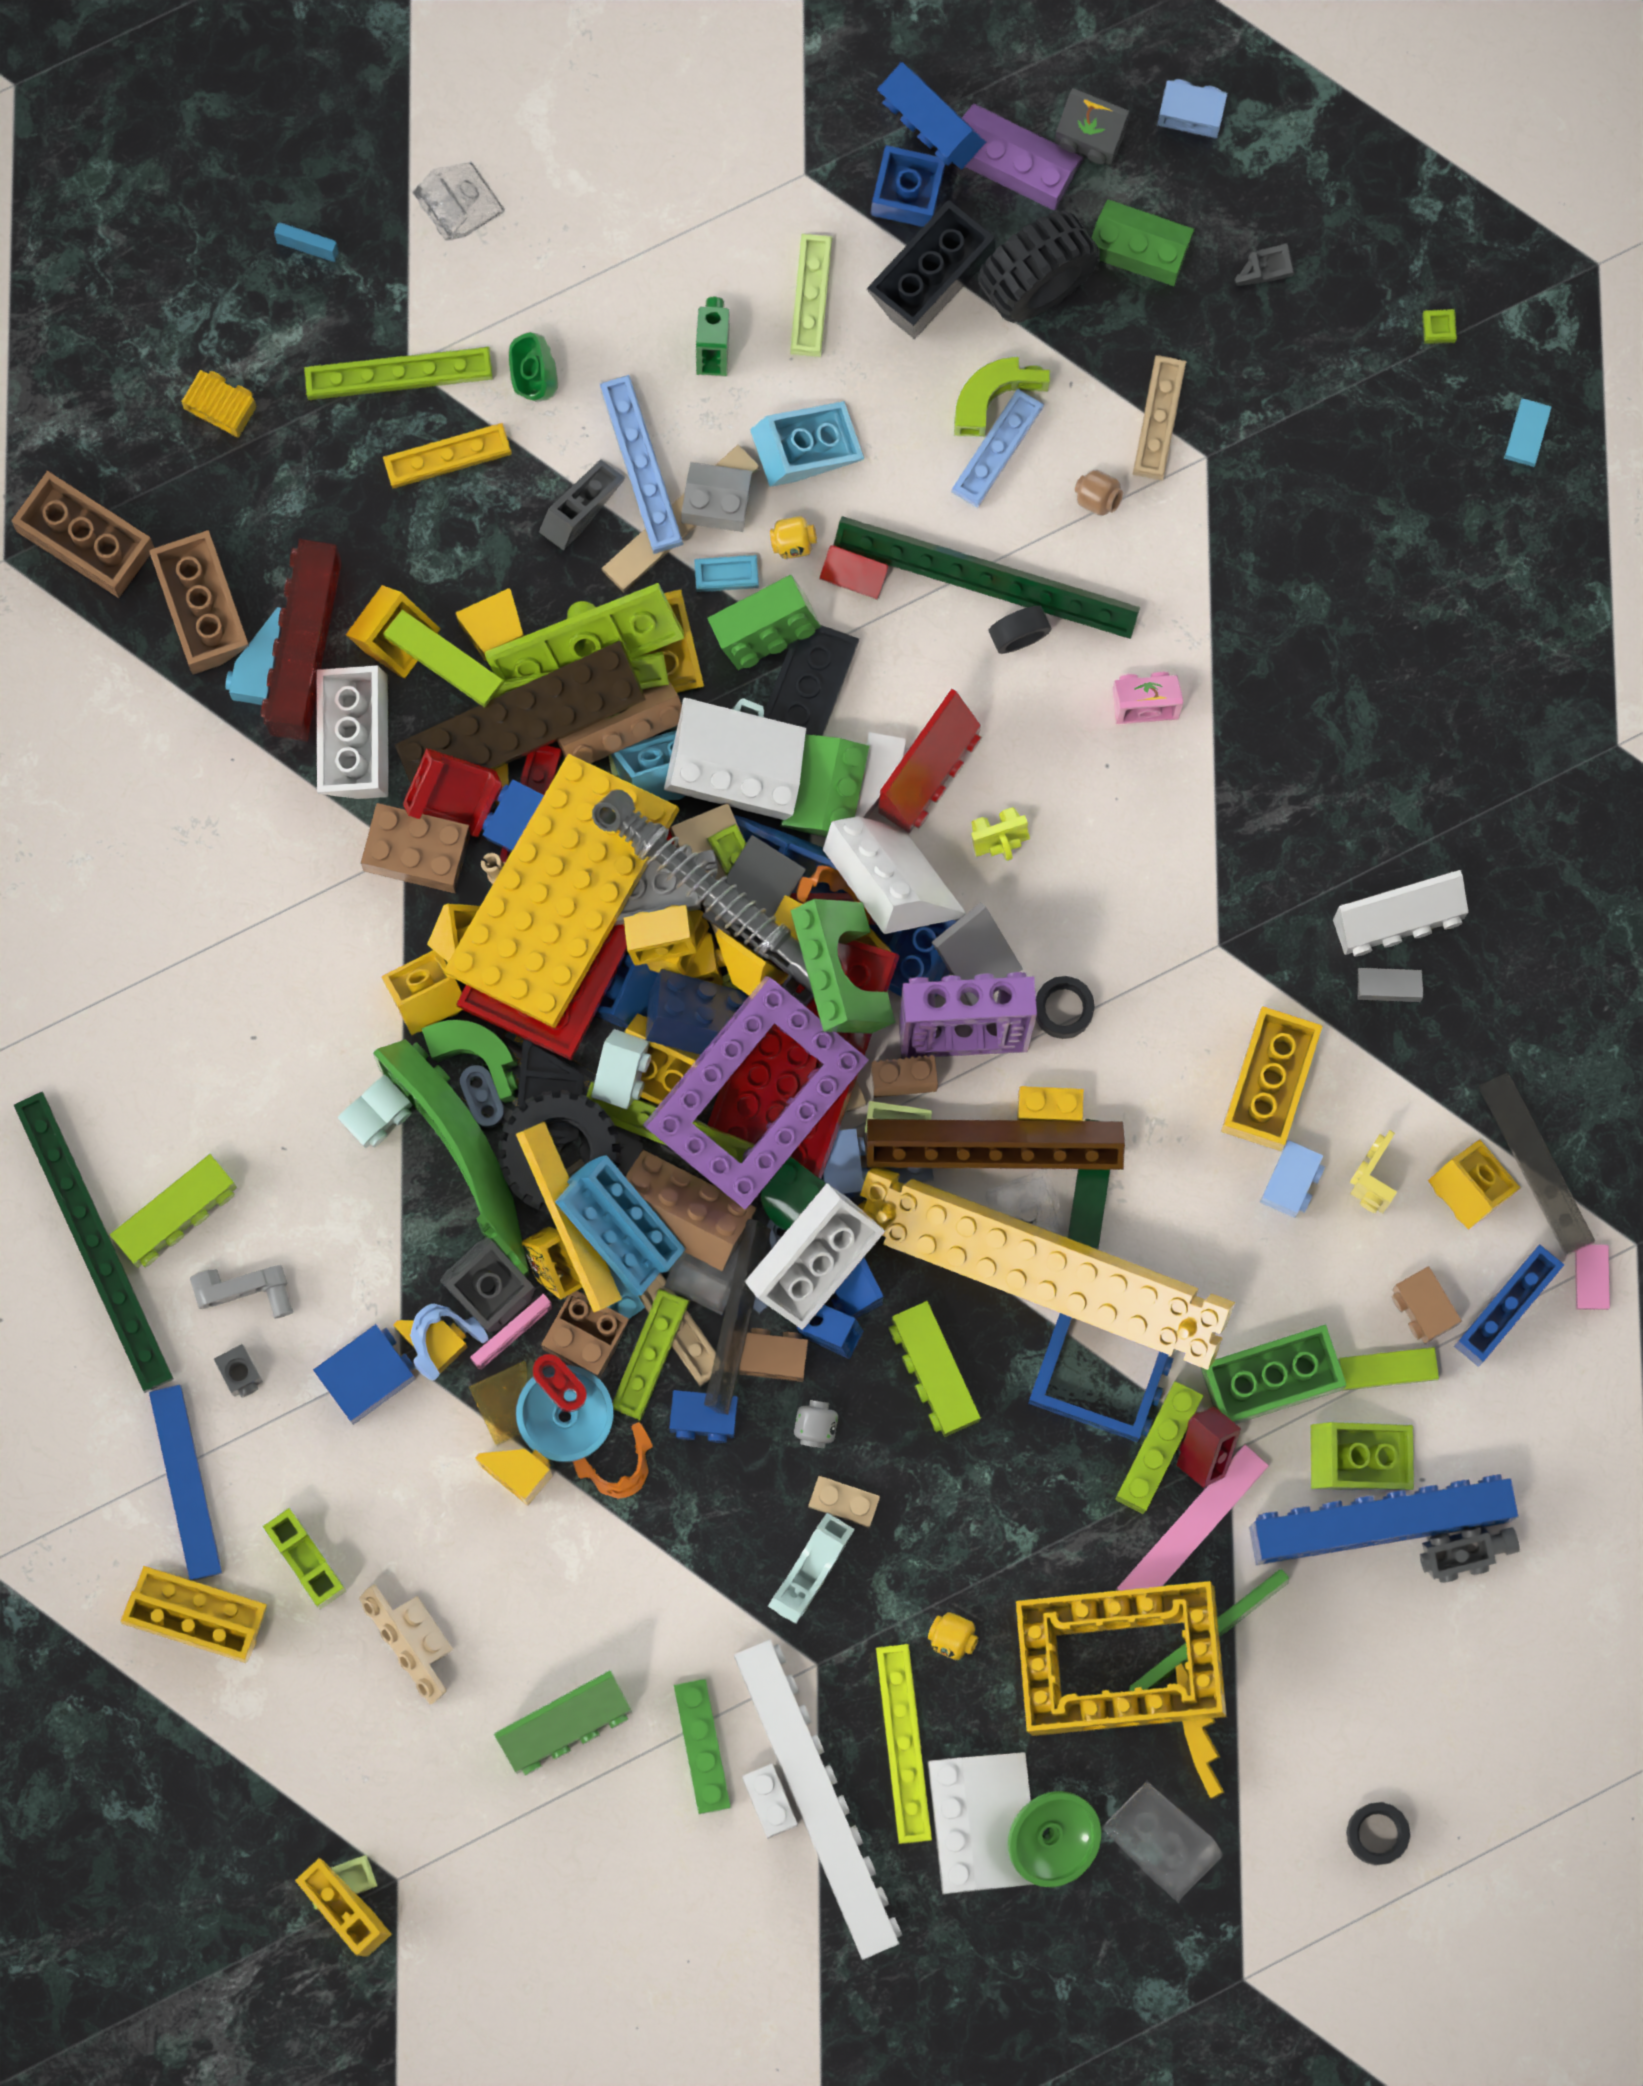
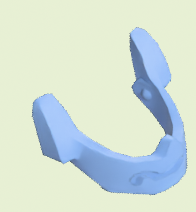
M434 1303L429 1304L418 1312L410 1334L418 1354L414 1359L415 1367L430 1380H435L440 1373L429 1357L426 1346V1331L430 1324L438 1323L441 1320V1316H450L464 1334L468 1332L481 1343L489 1340L484 1328L474 1317L463 1320L449 1307Z

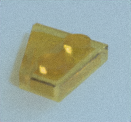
M525 1361L469 1386L496 1446L521 1435L517 1425L516 1408L520 1393L527 1384L528 1366Z

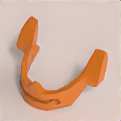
M818 866L810 878L803 876L800 878L797 888V899L805 903L812 888L816 887L820 882H825L829 884L831 891L836 892L842 889L850 894L854 902H860L839 871L832 867ZM864 907V910H865V913H866V917H867V920H868V922H869V920H870V918H871V915L868 913V911H867L866 908Z
M640 1422L632 1425L636 1441L635 1448L636 1454H638V1464L636 1471L631 1477L623 1476L617 1483L607 1482L596 1474V1470L592 1468L591 1464H588L585 1458L572 1461L580 1479L590 1478L602 1494L617 1499L629 1497L637 1493L642 1488L649 1473L645 1453L653 1446L643 1425Z

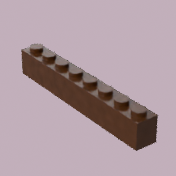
M867 1119V1167L1124 1170L1125 1138L1123 1121Z

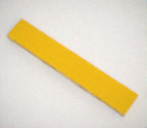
M545 1122L517 1133L518 1141L593 1312L602 1310L622 1300L606 1261L555 1203L570 1184L567 1182L569 1179Z

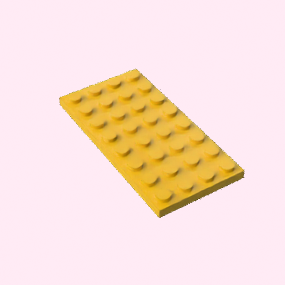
M568 754L443 970L445 974L556 1028L648 866L647 861L650 858L646 857L644 860L638 858L634 853V848L631 846L633 842L627 843L625 841L626 836L621 838L619 836L620 831L615 833L614 831L608 832L600 829L592 818L594 806L612 790H623L630 795L634 802V807L636 808L634 813L639 811L642 813L641 818L644 816L648 818L647 823L650 821L654 824L660 823L667 829L670 828L679 812L678 806Z

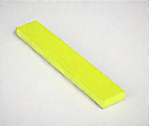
M909 1644L876 1648L898 1841L899 1844L930 1841L932 1839Z

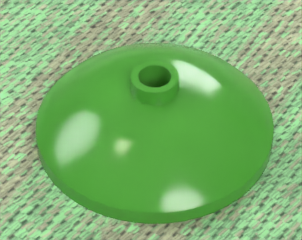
M1055 1791L1036 1797L1022 1808L1012 1823L1008 1836V1853L1012 1865L1024 1879L1042 1887L1061 1886L1075 1880L1088 1869L1099 1850L1101 1842L1099 1818L1091 1805L1076 1794ZM1049 1827L1048 1833L1042 1835L1043 1831Z

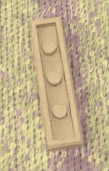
M1155 356L1132 475L1163 481L1186 365L1184 360Z

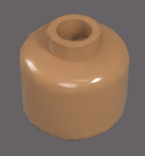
M1099 470L1090 471L1086 476L1082 475L1075 485L1078 504L1099 516L1116 511L1123 498L1120 482Z

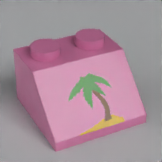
M1156 672L1151 674V677L1138 678V675L1135 674L1120 676L1119 680H1115L1113 685L1116 724L1178 720L1183 706L1178 676H1169L1168 672Z

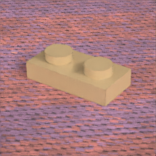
M818 1476L808 1507L870 1528L880 1496Z

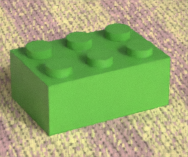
M792 575L707 618L721 649L738 670L756 665L759 659L770 653L776 654L783 651L788 644L797 639L810 637L814 634L815 630L821 627L808 597Z

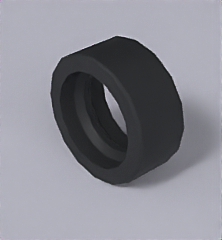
M1032 606L1018 610L998 620L988 629L999 654H1006L1025 648L1041 640L1052 630L1042 606Z
M1069 976L1054 977L1044 983L1037 992L1036 1022L1041 1030L1051 1037L1060 1039L1074 1038L1084 1032L1091 1023L1095 1008L1093 994L1088 986L1077 978ZM1063 989L1077 994L1083 1005L1082 1015L1078 1021L1066 1026L1058 1025L1051 1021L1046 1014L1045 1008L1049 996L1055 991Z
M1383 1802L1369 1803L1356 1810L1350 1818L1346 1830L1347 1842L1353 1854L1364 1863L1375 1866L1389 1864L1400 1858L1408 1848L1411 1836L1409 1823L1404 1814L1395 1806ZM1376 1814L1390 1818L1394 1822L1398 1834L1392 1849L1378 1854L1367 1850L1359 1837V1830L1363 1821L1367 1817Z

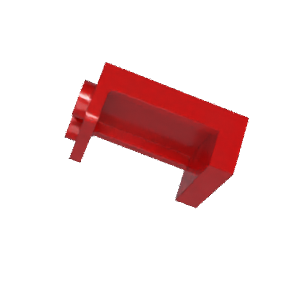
M426 748L403 805L408 816L420 819L422 814L466 824L469 825L470 834L478 837L484 821L490 813L493 801L498 800L503 786L495 770Z

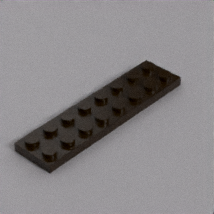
M618 641L490 700L486 707L479 705L395 744L410 784L414 779L426 748L494 770L643 702L646 698L623 642Z

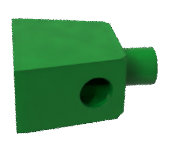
M709 297L706 299L705 307L701 306L698 308L696 375L727 376L729 309L724 308V300L722 298Z

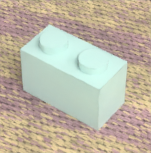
M614 1029L604 1041L591 1097L628 1109L634 1099L639 1100L645 1082L640 1081L642 1072L645 1073L651 1060V1054L647 1053L650 1042Z

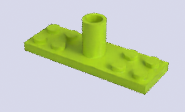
M656 583L599 607H595L593 604L585 601L577 602L568 609L566 620L485 652V655L493 673L502 680L555 671L618 641L623 642L629 658L641 656L684 639V631L659 583Z

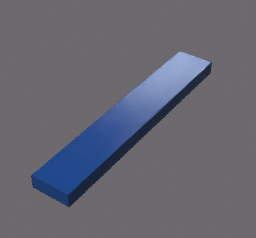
M176 1385L151 1391L149 1396L189 1579L194 1581L223 1574L182 1386Z

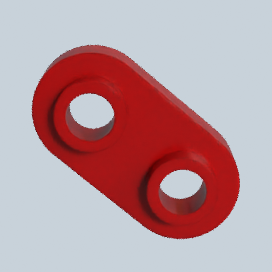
M552 1354L542 1355L535 1361L533 1365L534 1380L552 1401L565 1412H575L581 1409L586 1402V1389L564 1362ZM546 1367H552L555 1370V1374L547 1378L543 1375V1370ZM567 1391H573L577 1397L574 1401L569 1402L565 1400L564 1394Z

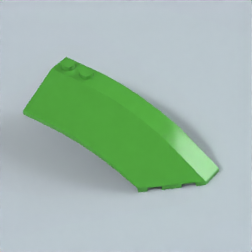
M405 1039L376 1049L373 1055L381 1073L393 1082L426 1119L458 1165L479 1209L480 1215L476 1219L481 1233L485 1238L491 1239L527 1278L530 1273L522 1246V1236L513 1197L484 1133L468 1108L447 1083L450 1077L439 1065L433 1068L425 1060L429 1055L417 1042L411 1045Z

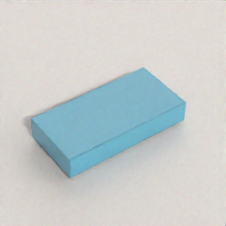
M1521 399L1504 459L1532 467L1535 466L1551 406Z
M757 555L694 559L697 592L759 588Z

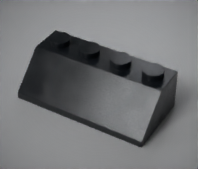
M948 200L867 287V291L889 319L915 340L986 263L989 256L996 252L995 237Z

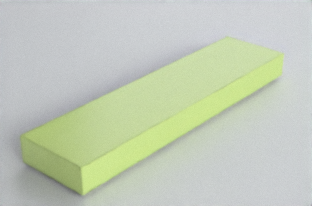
M801 234L790 348L791 355L821 357L832 236Z

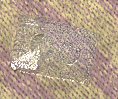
M1147 1781L1101 1827L1155 1883L1177 1902L1223 1856L1212 1837Z

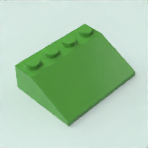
M610 1670L495 1732L494 1736L515 1773L518 1774L523 1771L526 1776L541 1768L540 1761L552 1756L556 1760L571 1751L569 1745L578 1740L585 1744L600 1736L598 1730L609 1724L612 1729L629 1720L626 1714L632 1711Z

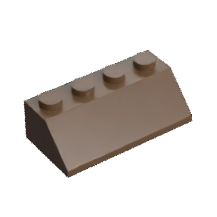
M209 530L149 550L192 674L223 665L249 646Z

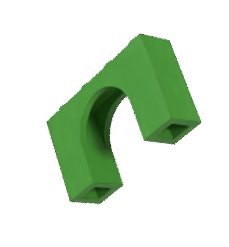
M813 899L790 910L823 1031L872 1034L895 1023L888 993L859 989L847 978L839 962L838 943L847 944L871 932L863 902Z

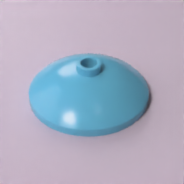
M572 1365L566 1366L584 1385L586 1389V1402L578 1411L569 1412L571 1419L568 1422L560 1421L559 1414L563 1410L536 1383L534 1377L524 1386L516 1408L517 1425L526 1444L533 1451L537 1450L546 1459L557 1462L577 1461L594 1453L606 1440L613 1422L612 1400L605 1385L591 1372ZM552 1367L543 1370V1375L547 1378L555 1374V1370ZM567 1391L564 1394L565 1400L569 1402L574 1401L577 1397L573 1391Z

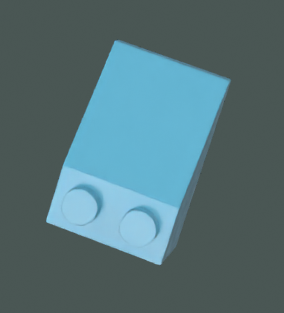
M844 401L768 415L750 429L770 487L804 480L864 459Z

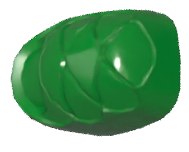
M528 332L515 338L509 347L510 378L515 393L535 402L549 400L558 389L556 364L551 354V348L544 336L537 333Z

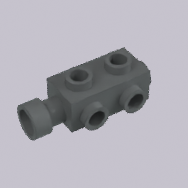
M1477 1525L1469 1528V1526L1461 1529V1533L1451 1536L1448 1533L1431 1536L1430 1541L1422 1543L1424 1553L1419 1554L1424 1573L1429 1572L1433 1579L1439 1578V1581L1444 1583L1458 1579V1573L1468 1570L1473 1575L1486 1573L1490 1570L1489 1565L1496 1564L1495 1555L1520 1552V1546L1513 1527L1500 1530V1534L1490 1536V1532L1484 1527L1480 1528ZM1477 1543L1474 1551H1467L1468 1544ZM1446 1551L1443 1559H1436L1437 1552Z

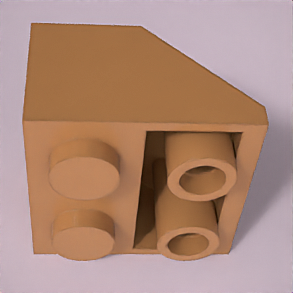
M575 1291L568 1295L541 1345L544 1351L559 1357L572 1366L583 1368L600 1379L618 1346L629 1319L608 1307L593 1312L587 1296Z

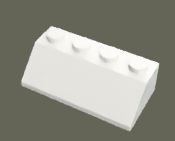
M379 666L317 670V793L354 799L388 797V675Z
M1461 870L1339 906L1333 922L1344 955L1353 953L1354 957L1365 955L1372 951L1371 947L1383 944L1387 948L1401 943V938L1413 935L1415 939L1431 934V929L1443 926L1446 930L1461 925V920L1465 919L1468 914Z
M827 1183L745 1280V1283L758 1299L803 1330L883 1235L885 1230L849 1198Z

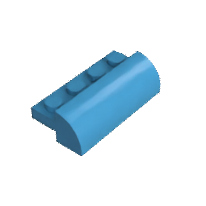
M607 1155L590 1161L574 1173L567 1181L570 1185L555 1201L634 1296L642 1295L661 1272L668 1271L686 1250Z

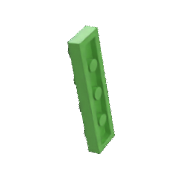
M706 1679L674 1685L698 1814L731 1808Z

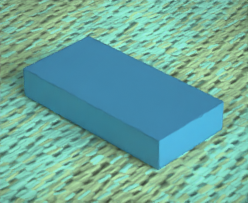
M278 223L274 231L278 244L332 262L336 261L339 252L335 240L283 223Z

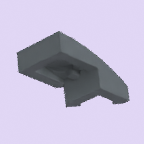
M1288 244L1259 250L1256 253L1252 252L1248 263L1235 278L1237 286L1295 276Z

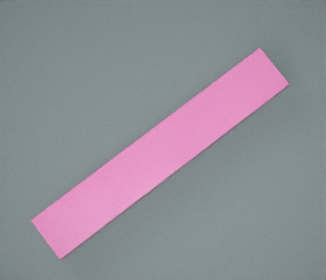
M1244 1445L1231 1459L1225 1478L1206 1487L1118 1586L1117 1590L1163 1586L1269 1465L1249 1447Z

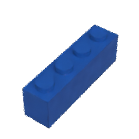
M903 62L897 66L877 89L886 98L882 103L895 115L900 111L903 114L900 121L913 132L917 128L920 131L917 137L930 149L935 145L938 148L935 155L947 166L953 162L962 170L986 143L964 119Z
M1539 1244L1454 1347L1479 1367L1562 1269L1564 1264Z

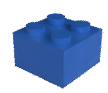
M886 145L872 200L871 215L924 227L935 215L945 173V163L936 156Z

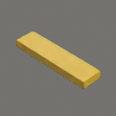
M503 423L388 455L383 457L392 489L512 455Z

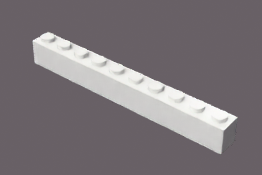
M767 1640L735 1654L736 1663L861 1959H866L898 1945L897 1937L902 1936L895 1917L888 1919L884 1907L889 1905L882 1887L875 1888L871 1876L875 1875L876 1872L869 1856L862 1858L858 1846L863 1844L856 1825L850 1828L845 1818V1815L850 1814L849 1808L843 1795L837 1797L832 1785L836 1784L837 1780L831 1766L824 1767L819 1755L825 1752L818 1736L814 1735L811 1737L806 1726L811 1723V1719L805 1705L803 1704L798 1707L794 1694L799 1691L792 1674L785 1676L781 1664L785 1663L786 1660L779 1644L773 1646L771 1641Z

